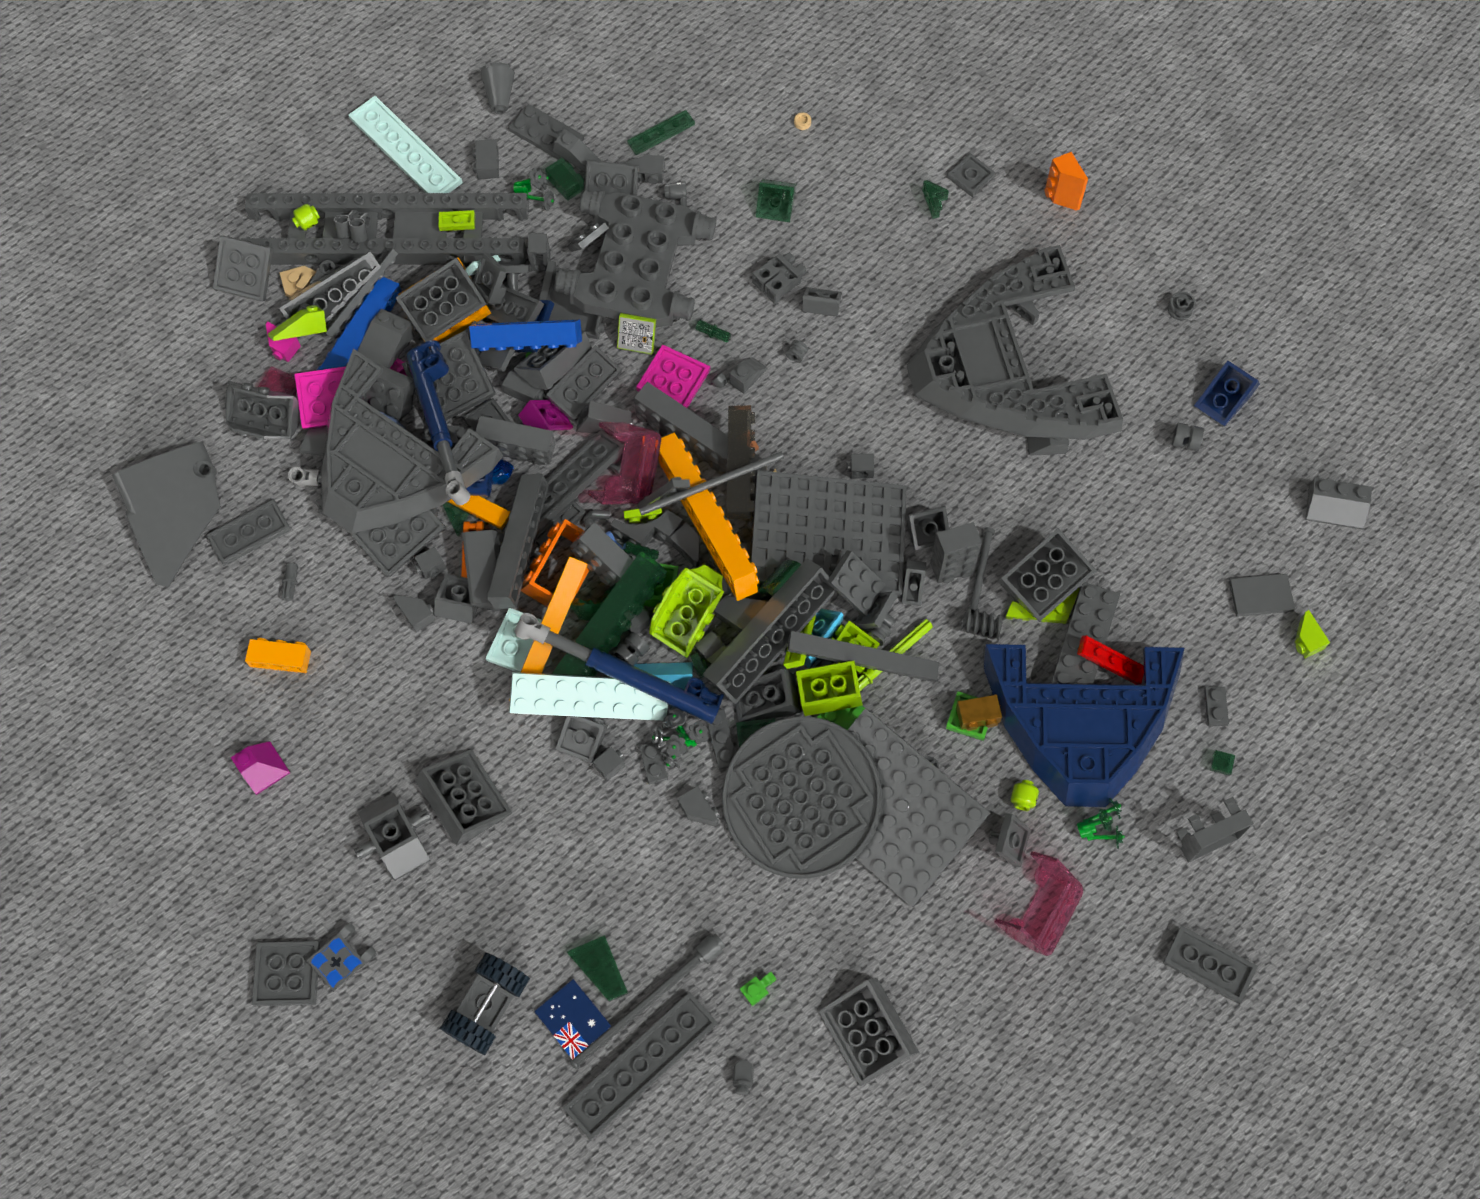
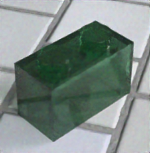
M563 158L545 168L549 181L567 201L584 191L583 177L579 173L576 174L572 165L569 162L566 163Z

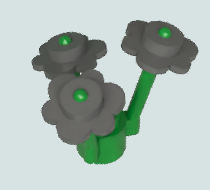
M533 168L528 173L529 179L514 182V193H527L528 199L544 201L543 206L546 211H549L555 200L551 190H548L543 197L528 195L531 192V184L537 189L541 188L542 184L544 190H546L549 183V177L542 169L537 171L536 168Z

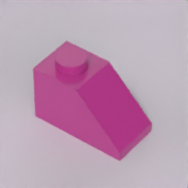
M267 322V335L277 326ZM268 337L269 346L273 352L272 355L280 361L283 359L289 362L301 347L297 337L276 341Z

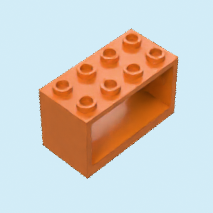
M566 519L561 523L557 522L554 527L552 526L547 534L549 538L546 542H543L538 550L540 554L537 558H534L529 566L532 570H530L528 575H525L521 592L548 607L553 593L536 584L535 580L560 535L574 542L584 530ZM586 567L585 572H584V574H583V576H582V579H581L580 584H579V586H578V588H577V591H576V593H575V595H574V598H575V596H576V594H577L579 588L581 587V585H582V583H583L585 577L587 576V574H588V572H589V569H588L587 567Z

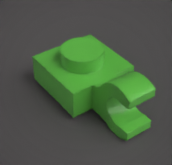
M769 972L760 981L755 976L741 987L740 991L753 1007L769 994L766 988L776 981V977L772 972Z

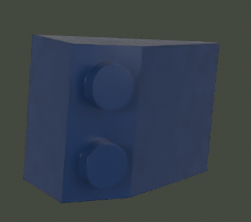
M1227 360L1194 406L1225 427L1249 400L1260 383L1257 379Z

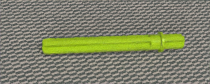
M925 619L889 651L903 654L932 629V623ZM870 668L865 672L862 671L861 676L858 677L860 691L868 684H872V680L883 671Z

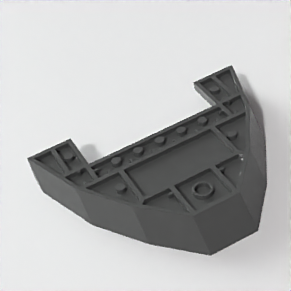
M354 348L332 402L327 423L321 469L323 513L351 534L399 523L439 507L451 499L445 490L446 483L444 478L446 474L439 453L362 400L363 396L384 370ZM470 428L451 450L457 470L462 475L465 488H468L491 472L503 457L498 447Z

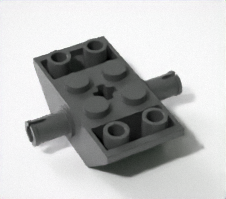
M392 793L358 812L370 836L368 842L354 848L359 860L374 851L378 852L394 880L431 861L415 832L417 827L432 820L426 808L412 817H407L395 793Z

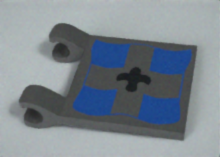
M351 923L347 924L335 937L307 960L333 992L377 955L374 948L371 947L360 957L345 940L355 932V927Z

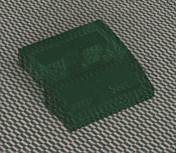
M793 560L783 561L758 588V592L763 595L767 591L773 596L801 564Z

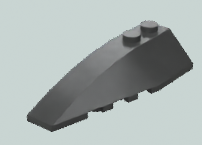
M369 251L283 301L279 309L286 319H289L300 310L307 309V306L316 305L324 310L325 322H327L381 266L372 252Z

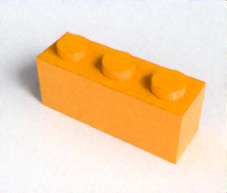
M264 638L250 639L245 662L249 667L307 673L311 650L302 642L292 644L283 640L273 642Z

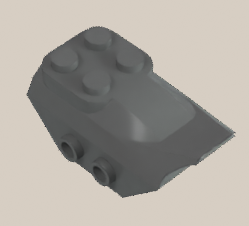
M228 381L225 408L226 424L231 431L239 432V435L255 436V439L258 440L292 438L298 428L300 415L299 402L296 396L278 391H270L268 387H253L251 383L241 384Z

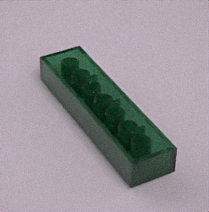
M640 551L575 642L591 650L595 647L601 650V652L608 654L612 647L614 648L618 645L622 633L631 627V621L635 615L638 616L642 612L643 604L646 600L652 598L656 586L665 580L667 571L657 561ZM566 653L552 674L594 677L597 670L586 666V661Z

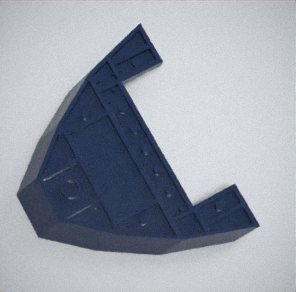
M986 644L983 649V663L992 694L997 695L1003 725L1036 775L1065 806L1106 807L1138 771L1164 728L1181 672L1185 648L1144 647L1145 686L1026 683V645Z

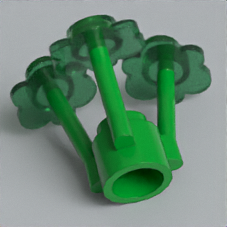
M1109 798L1111 808L1106 810L1100 809V813L1083 819L1082 822L1077 823L1081 838L1087 837L1088 841L1094 839H1116L1117 849H1119V843H1123L1125 836L1122 831H1118V825H1116V835H1094L1097 832L1096 825L1103 824L1105 830H1112L1111 824H1113V820L1110 815L1111 812L1114 811L1118 819H1121V804L1117 800L1113 802Z

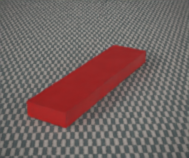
M1087 635L1081 637L1078 655L1136 685L1142 683L1144 665Z

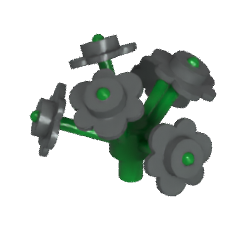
M681 710L667 715L662 723L663 729L671 727L678 732V735L673 734L670 737H665L662 735L663 730L660 726L657 727L656 732H653L652 743H654V747L660 749L662 741H666L667 753L669 755L665 753L661 755L666 766L671 768L674 766L680 768V764L674 759L681 757L682 753L687 751V747H695L697 744L708 740V729L703 727V724L699 721L695 722L694 725H690V732L686 733L682 725L685 724L687 715Z

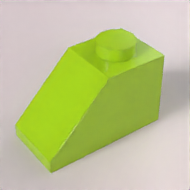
M1309 610L1300 619L1295 639L1296 649L1304 658L1324 650L1330 643Z

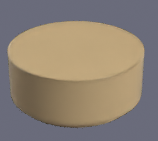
M798 113L794 117L795 127L799 130L808 129L811 126L810 115Z

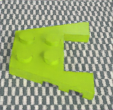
M1078 587L1041 622L1066 624L1080 588ZM1012 601L1006 619L1037 620L1023 606Z

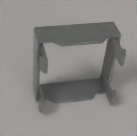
M1234 797L1223 801L1231 814L1230 817L1225 819L1221 811L1211 815L1215 824L1205 828L1198 814L1187 818L1195 831L1194 834L1191 835L1186 828L1176 832L1182 842L1181 850L1188 863L1240 839L1254 824L1246 809L1240 810Z

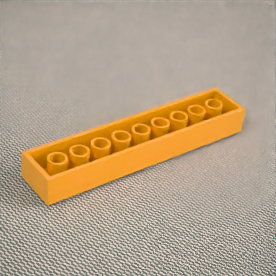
M675 432L654 441L659 464L669 482L674 477L689 479V488L706 482L705 478L701 479L698 466L693 465L690 452L684 450V442L681 438L678 439ZM707 489L680 500L736 600L739 601L757 593L759 580L756 575L758 573L756 566L753 562H749V555L745 548H741L738 535L732 533V525L728 519H724L723 509L720 505H716L715 502L717 501L713 492L709 493Z

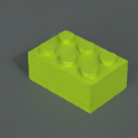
M854 661L796 671L804 716L863 706Z

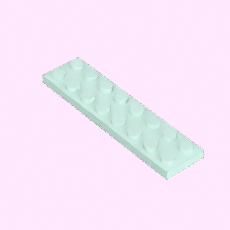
M376 96L349 114L350 120L425 193H450L463 183L462 179Z
M512 672L510 713L664 721V718L667 716V703L614 678Z

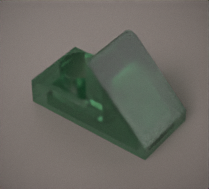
M925 180L923 181L922 192L932 219L939 218L940 210H942L941 201L948 199L949 191Z

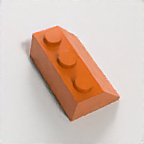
M1072 152L1052 159L1044 191L1046 197L1050 198L1054 204L1079 210L1088 178Z

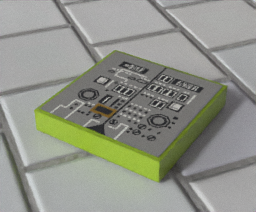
M621 313L619 315L617 348L653 354L656 319Z

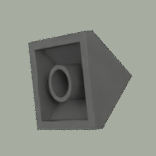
M807 287L803 295V312L838 317L842 292Z
M946 506L908 515L907 529L914 550L934 546L936 534L949 529Z

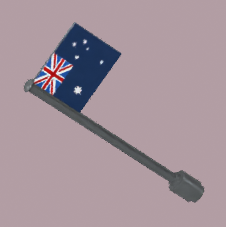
M716 934L712 937L708 936L695 947L697 952L692 959L613 1026L609 1024L574 979L534 1012L571 1057L570 1063L572 1067L579 1069L583 1062L700 963L706 962L709 964L723 952L722 949L726 946Z

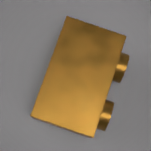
M997 695L958 701L956 706L961 730L973 731L981 726L995 727L1002 719Z

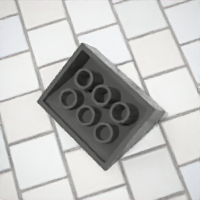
M457 258L395 297L425 342L435 339L487 305Z
M1057 528L1000 578L998 582L1021 606L1040 622L1097 570L1062 531Z
M472 749L421 769L415 781L456 846L473 839L512 814V811Z
M878 978L866 980L819 1011L860 1086L919 1053Z

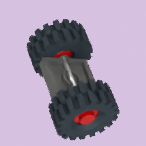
M485 952L474 970L478 975L456 1012L450 1010L440 1027L446 1034L483 1055H486L496 1038L493 1031L513 997H520L530 980L527 975L516 967Z

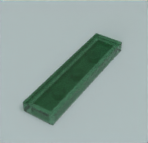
M684 110L627 140V143L633 152L638 155L694 126L695 121L687 110Z

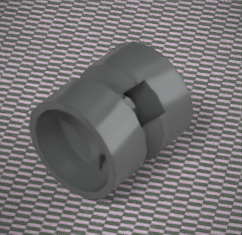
M1178 422L1173 434L1172 446L1180 448L1187 446L1189 450L1199 451L1204 428L1198 426L1189 428L1188 424Z
M631 632L624 639L625 643L619 644L613 653L618 659L634 666L639 661L638 657H643L650 647L638 634Z

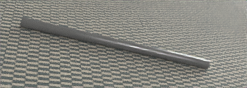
M778 452L641 507L639 511L641 515H645L784 459L783 453Z

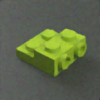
M848 621L844 626L841 624L834 633L837 637L831 638L875 649L880 644L851 621ZM856 666V670L859 673L865 669V667Z

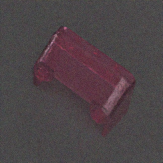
M599 422V427L613 435L617 440L625 442L619 476H611L606 480L604 490H588L587 494L602 505L637 504L645 496L652 494L661 446V436L654 430L625 422Z
M1032 851L1030 855L1039 864L1034 877L1040 887L1023 920L1013 918L1006 922L996 918L994 922L1010 938L1039 954L1049 956L1057 946L1083 895V886L1058 858Z

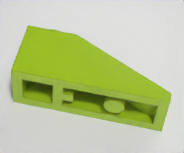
M316 305L307 306V309L300 310L269 332L268 337L276 341L327 332L324 310Z

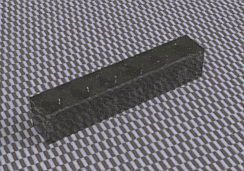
M751 405L728 406L727 473L751 464L752 459H755V447H752V441H755V430H752V424L756 423V414L752 412ZM755 470L727 481L728 519H751V512H754L755 509L754 500H751V494H755V483H751V476H755Z

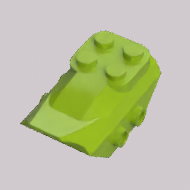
M702 565L695 569L685 568L670 587L668 586L662 594L663 600L654 608V616L651 620L649 634L688 658L696 642L702 639L705 633L703 629L706 624L709 625L714 617L712 613L724 594L722 589L723 575L707 565Z

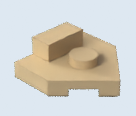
M301 266L279 272L286 296L290 298L309 286L311 279L317 271Z

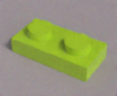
M474 210L439 212L440 231L475 229Z
M661 508L645 515H641L639 509L624 511L625 521L629 520V523L640 522V519L648 518V521H652L662 515Z

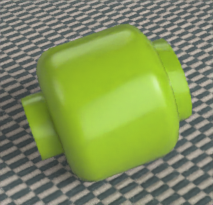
M304 204L293 211L294 217L292 220L297 228L301 227L302 230H308L318 224L320 217L313 205Z
M1022 780V783L1014 785L1011 802L1018 810L1030 811L1031 808L1036 806L1039 790L1032 781Z

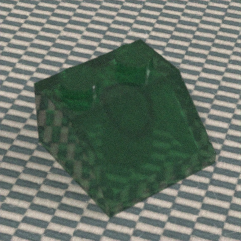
M762 179L759 184L755 217L790 222L797 184Z

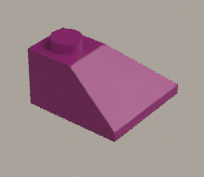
M530 400L518 415L523 425L545 430L573 429L566 415L550 400Z
M270 741L248 746L231 757L237 769L256 795L290 774L289 769Z

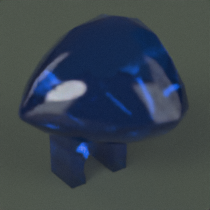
M501 459L494 467L492 485H502L508 481L514 470V466L509 461Z

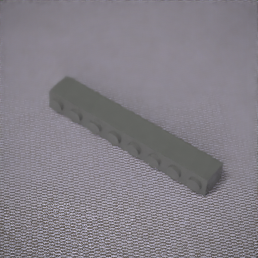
M543 474L521 475L520 482L517 485L516 497L513 499V507L509 514L508 525L505 528L504 540L500 546L499 558L496 560L490 590L487 592V598L495 609L517 607L549 487Z

